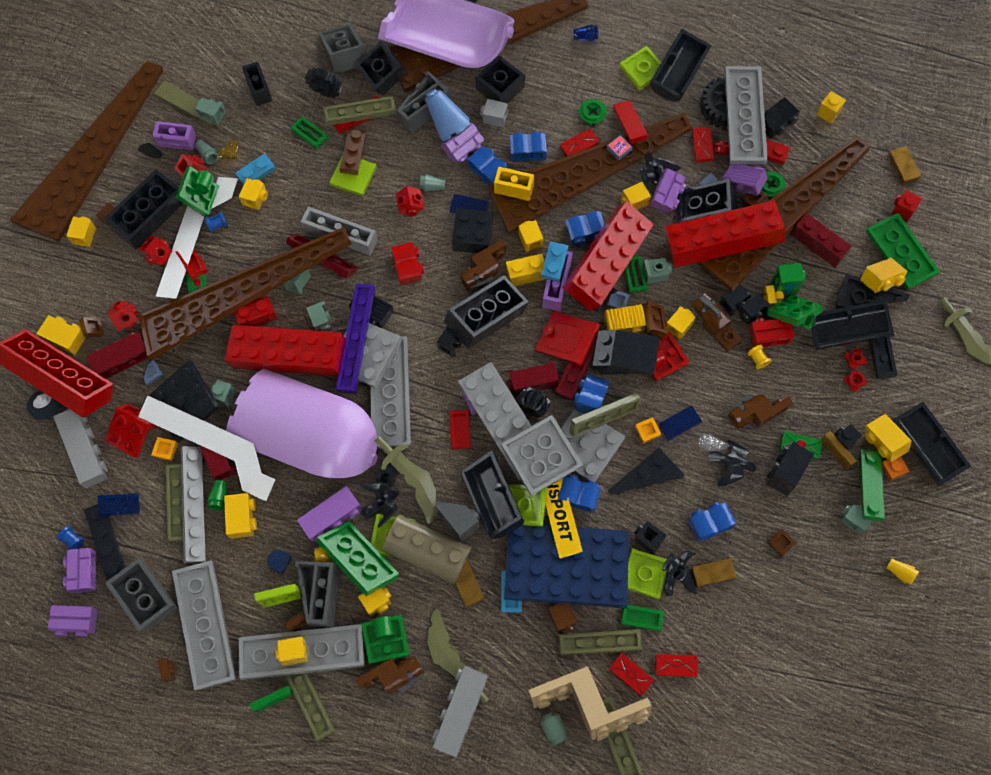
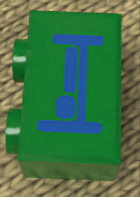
M801 263L778 265L771 284L774 285L775 292L783 291L784 297L797 295L798 291L802 288L803 282L806 280V272L802 270Z

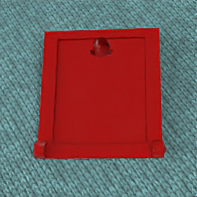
M553 311L547 325L543 329L535 351L575 363L581 367L601 325Z

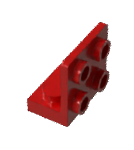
M125 404L116 407L105 442L137 458L140 455L148 431L159 426L139 418L141 409L131 404Z

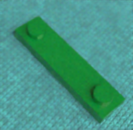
M861 449L859 460L862 519L883 522L885 516L881 455L878 451Z

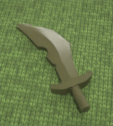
M946 297L942 298L939 302L950 315L945 319L942 328L946 329L952 323L964 344L966 353L984 364L991 365V345L983 342L982 336L973 330L971 324L964 317V315H969L972 309L962 308L956 311Z
M378 436L374 441L387 454L382 461L381 469L385 470L386 466L391 463L400 474L404 475L403 478L407 485L415 488L416 493L414 497L425 516L426 523H432L435 514L433 507L436 504V489L429 471H425L415 465L401 453V451L409 447L408 444L399 445L392 449L381 436Z
M436 609L431 617L432 626L428 630V647L433 663L439 665L456 678L459 669L463 670L466 665L460 662L461 658L457 650L449 647V634L442 621L440 611ZM479 667L478 671L483 672V668ZM482 692L480 702L484 705L489 698Z

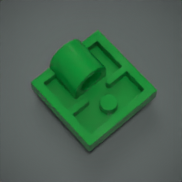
M189 166L184 172L175 198L206 217L211 211L219 185L213 182L214 176L210 172L204 170L197 171Z
M796 295L789 296L768 308V316L805 329L812 328L816 316L823 313L822 305L802 299Z
M402 615L384 616L373 619L370 622L361 623L369 665L386 662L390 658L394 660L410 656Z

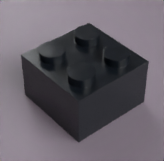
M380 41L355 64L373 89L381 95L388 92L409 73L392 49L383 41Z
M498 55L475 77L476 90L490 100L509 103L525 87V74Z
M456 208L452 250L479 253L488 248L493 228V212Z
M794 441L789 447L785 445L778 455L776 463L766 476L769 478L767 485L788 496L797 486L814 453Z

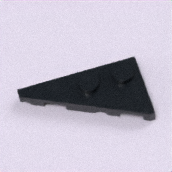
M846 274L835 308L887 300V303L906 302L910 294L892 288L888 291L882 290L874 293V290L872 291L863 281L861 282V278Z
M658 448L611 487L608 493L610 495L620 494L632 489L637 490L650 487L653 484H662L666 481L682 479L685 475Z

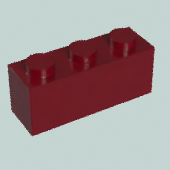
M808 213L799 221L792 233L794 238L834 268L841 263L852 247Z
M139 332L130 333L125 338L111 342L107 347L94 350L90 355L86 356L91 370L105 379L149 359L144 338Z

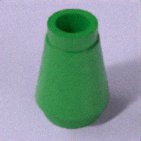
M214 481L207 499L209 509L215 511L224 509V496H226L225 481Z

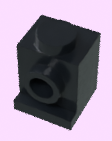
M740 284L733 292L729 291L722 295L719 303L728 315L732 317L736 309L739 311L741 306L751 298V294Z
M757 293L741 306L738 314L743 322L749 324L751 321L766 315L771 305Z
M448 326L437 341L438 349L452 357L456 355L455 348L458 349L462 344V341Z
M852 424L847 428L842 426L834 433V436L846 449L850 448L862 436Z
M648 521L644 526L640 524L634 532L636 535L634 540L649 550L652 555H654L667 536ZM644 536H651V541L646 540Z

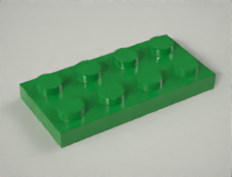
M899 213L867 228L865 231L885 260L892 258L907 270L905 281L902 284L907 291L940 273Z
M350 521L317 537L319 546L366 597L398 579L399 573Z

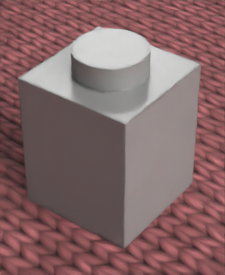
M487 99L486 105H482L480 116H483V123L504 128L508 114V103Z

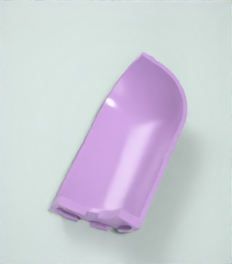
M396 0L394 5L397 7L394 13L390 12L381 21L378 39L463 67L477 68L490 63L501 53L508 39H511L513 36L514 19L499 11L465 0Z
M264 368L249 380L250 385L247 390L241 391L235 402L238 406L234 416H230L226 431L254 443L256 452L314 475L328 478L352 477L363 473L375 465L377 461V443L374 441L377 438L376 430L370 417L360 406L348 399Z

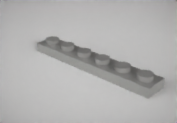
M182 446L180 452L184 563L206 562L202 450L200 447Z

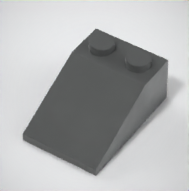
M351 23L318 32L334 74L344 73L346 70L353 68L358 69L355 64L366 54L364 45Z

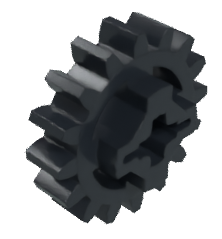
M314 67L312 69L309 68L304 78L306 80L305 83L309 84V88L328 98L330 96L333 98L335 96L338 97L343 89L342 82L338 81V77L319 67L318 69Z

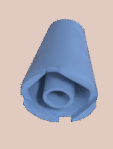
M433 89L426 94L427 98L425 101L441 141L444 142L451 139V135L455 133L458 135L470 125V118L441 90L436 91V89Z

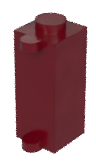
M553 360L549 361V364L514 372L508 370L509 379L507 380L509 391H513L514 396H518L524 388L531 387L540 391L557 387L559 384Z
M200 445L211 475L215 480H223L235 474L234 472L237 471L236 465L232 466L229 458Z

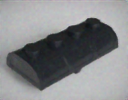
M681 28L650 81L651 89L669 101H680L712 45Z
M887 300L823 311V313L816 316L815 323L811 328L815 350L895 336Z
M924 402L892 420L911 440L910 449L938 487L971 467L970 463Z
M490 451L462 470L463 480L486 535H489L490 539L504 537L523 525L524 518L494 451Z

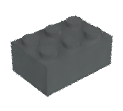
M138 558L105 582L137 630L145 635L179 610L151 568L141 558Z

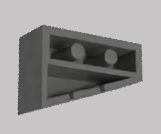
M429 71L426 72L423 81L416 85V90L412 95L409 94L397 110L401 125L411 134L432 120L425 101L427 98L426 94L433 89H436V91L441 90L452 101L449 89Z
M295 561L307 624L313 627H334L341 568L332 562Z

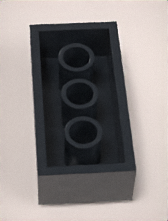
M155 169L104 220L113 232L136 250L183 204L175 198L179 187Z
M503 275L450 308L444 322L469 349L522 315L529 301Z

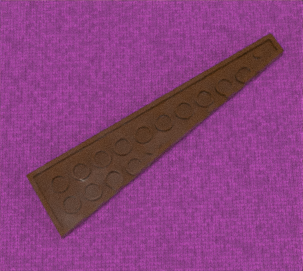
M549 0L505 13L514 19L513 36L511 39H508L505 46L587 9L588 3L586 0ZM399 45L390 47L409 72L400 80L405 92L416 88V85L425 78L427 71L435 78H438L462 67Z
M149 61L145 62L11 217L10 221L12 223L60 242L71 224L72 218L76 216L164 71L162 66Z
M685 113L645 127L648 134V139L631 144L627 135H623L622 137L632 146V150L620 160L607 149V145L614 140L612 139L527 171L525 173L534 174V187L530 201L494 193V184L488 186V191L508 234H511L518 230L519 225L523 222L539 218L644 158L646 153L651 151L653 153L690 132L692 126Z
M856 136L769 200H775L785 226V237L870 150L868 143ZM778 244L699 262L698 264L728 290L733 292Z
M345 227L140 314L139 320L148 358L152 360L157 356L163 355L164 352L227 317L240 307L246 306L258 298H262L271 290L351 245Z

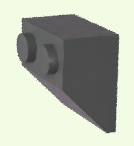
M440 502L435 504L437 515L459 542L464 543L480 530V517L473 508L470 510L467 505Z

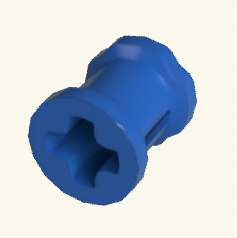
M221 211L213 217L204 218L211 233L222 226H228Z
M71 526L65 527L57 535V539L63 541L67 545L68 550L79 549L84 543V539L78 537L73 532Z

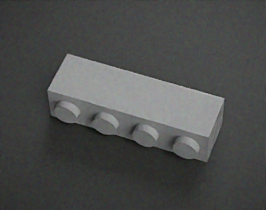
M309 206L301 220L304 232L317 237H322L345 227L351 241V245L347 246V248L371 256L378 241L375 230Z
M70 409L53 416L79 484L87 489L108 479L105 473L108 472L107 466L99 457L101 451L97 444L94 445L92 440L95 438L93 431L86 425V422H88L87 416L83 418Z
M464 666L463 670L459 669L455 678L458 684L456 689H451L447 699L450 701L448 709H443L439 721H442L440 730H435L431 740L435 742L433 748L454 757L459 755L488 680V674L468 666Z

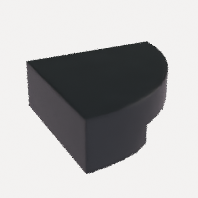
M151 143L141 144L138 148V151L152 158L160 159L163 154Z

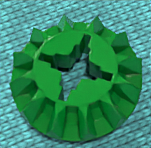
M588 99L579 107V117L589 125H597L599 122H603L607 116L605 104L597 99ZM594 110L596 111V115H595V114L589 115V114H590V111H592V112H593Z
M774 171L766 172L767 180L761 189V192L766 194L769 199L775 197L786 187L783 176ZM775 181L773 187L768 189V184Z

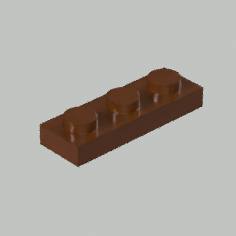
M349 129L340 165V173L358 175L367 131Z

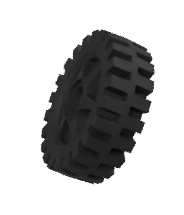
M724 76L723 80L722 77H717V80L713 79L711 83L706 85L701 97L700 109H702V115H705V120L710 119L709 123L711 125L716 123L715 127L719 128L720 125H723L722 129H727Z

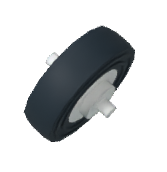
M39 390L29 398L27 411L33 418L44 420L55 415L60 410L62 404Z

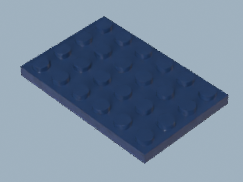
M521 525L511 532L508 537L504 600L627 609L629 531L576 527L583 552L559 558L551 525Z

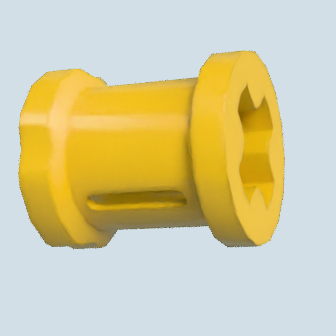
M762 345L752 348L747 353L755 362L757 370L768 366L772 362L764 353Z

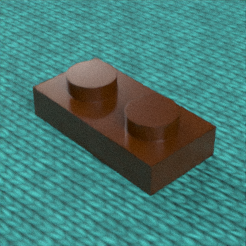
M647 301L644 304L647 331L654 336L665 338L668 330L664 306Z

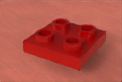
M670 331L665 338L659 337L660 342L655 374H651L656 382L686 367L690 363Z

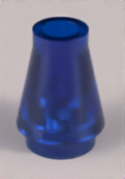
M590 24L573 29L574 40L594 41L599 39L598 25Z

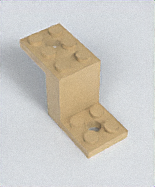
M588 666L529 690L533 708L538 707L539 709L549 706L550 702L554 700H565L570 697L569 694H573L592 740L595 738L602 740L609 736L608 733L615 730L622 732L629 728L628 725L635 722L636 724L644 723L648 720L647 717L650 716L651 712L650 701L646 698L608 714Z

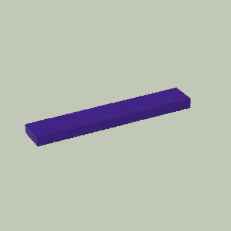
M355 285L336 384L337 392L356 394L376 288L374 285Z

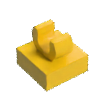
M774 285L765 287L762 297L772 307L776 303L781 302V299H784L783 291L775 292Z

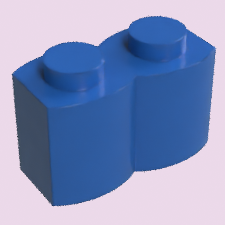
M535 131L530 134L517 132L509 135L511 161H539L546 159L545 133Z
M484 146L467 159L469 168L488 186L494 184L498 167L508 169L507 164L503 160L496 158L495 153L490 148L487 149Z
M600 211L565 220V228L570 243L576 246H582L587 241H594L605 225Z
M588 374L586 380H581L579 386L581 393H576L573 402L576 404L575 410L586 414L601 408L610 381Z
M567 475V477L563 478L558 499L567 501V498H569L571 507L594 513L601 487L597 486L596 482L586 481L585 483L578 481V478L575 476Z
M715 502L706 511L699 509L691 514L692 517L688 520L698 542L730 530L737 524L726 502L722 504Z

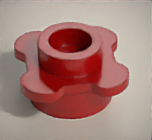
M718 141V143L714 144L713 148L716 154H729L728 142Z
M855 348L853 352H847L844 355L851 369H857L860 365L867 363V358L862 355L860 348Z
M853 370L849 376H845L843 379L844 383L851 387L852 392H857L861 386L867 384V380L858 370Z

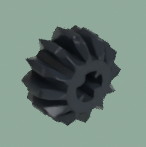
M524 388L518 396L517 404L520 409L532 417H543L549 410L551 401L536 388Z

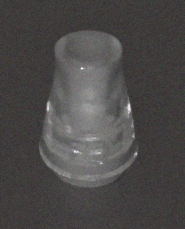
M707 432L706 434L701 433L697 447L701 448L702 451L726 453L728 443Z

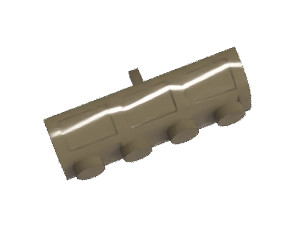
M399 514L386 537L382 551L450 583L456 584L472 547Z

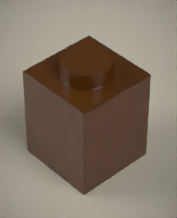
M558 603L548 608V613L558 633L563 631L564 634L575 630L574 626L577 625V620L569 604Z

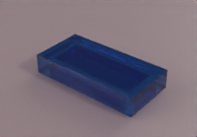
M454 194L450 212L456 214V208L487 211L489 201Z
M691 405L660 422L658 426L667 440L670 441L702 423V420Z
M139 493L97 496L98 517L140 514Z

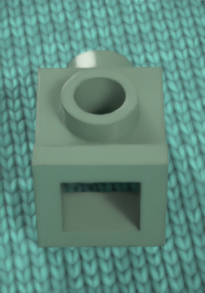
M201 98L196 103L195 110L198 117L218 126L226 113L223 102L219 101L217 103L212 99Z
M666 258L649 261L646 259L643 262L647 284L669 279V275L672 273V266L670 262L666 261Z
M309 269L285 282L283 285L286 291L301 295L303 287L311 277Z
M324 301L306 308L316 331L328 332L331 330L329 322L332 319Z
M217 380L210 391L219 406L229 409L236 391L232 384Z
M847 504L841 512L843 517L840 522L859 535L863 534L872 522V520L862 519V507L855 506L854 504L852 506Z

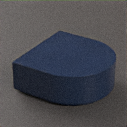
M275 550L268 557V565L273 570L283 574L292 556L281 550Z

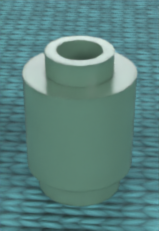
M551 712L542 717L544 721L540 724L548 741H551L553 746L568 739L566 735L568 732L559 714L555 715L554 712Z

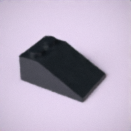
M730 178L684 189L683 193L677 197L679 200L678 223L737 209L736 188Z
M619 330L598 331L593 367L602 375L655 374L660 338Z

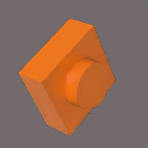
M902 457L897 458L891 463L888 460L881 463L890 481L910 472Z

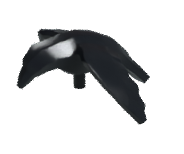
M651 151L644 156L646 167L640 168V174L648 190L650 181L657 186L665 169L678 171L681 167L661 158H657L654 162Z
M732 440L727 441L728 445L732 448L731 453L712 451L707 457L710 463H723L728 466L726 475L722 476L718 481L719 487L742 479L744 477V469L755 472L757 469L754 463L746 460L749 451Z
M361 483L364 489L374 492L378 497L374 504L363 507L361 514L369 519L379 512H384V517L377 526L380 528L398 510L399 507L396 505L395 500L400 494L397 488H391L390 490V485L387 483Z
M684 551L678 558H675L672 553L669 555L662 568L663 571L666 570V580L663 587L666 596L673 595L676 580L681 581L691 593L697 594L694 576L689 566H686L688 560L696 552Z

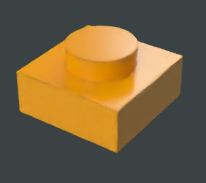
M653 417L635 424L636 431L643 444L661 436V432Z
M157 437L151 455L155 458L172 461L178 443L173 440Z

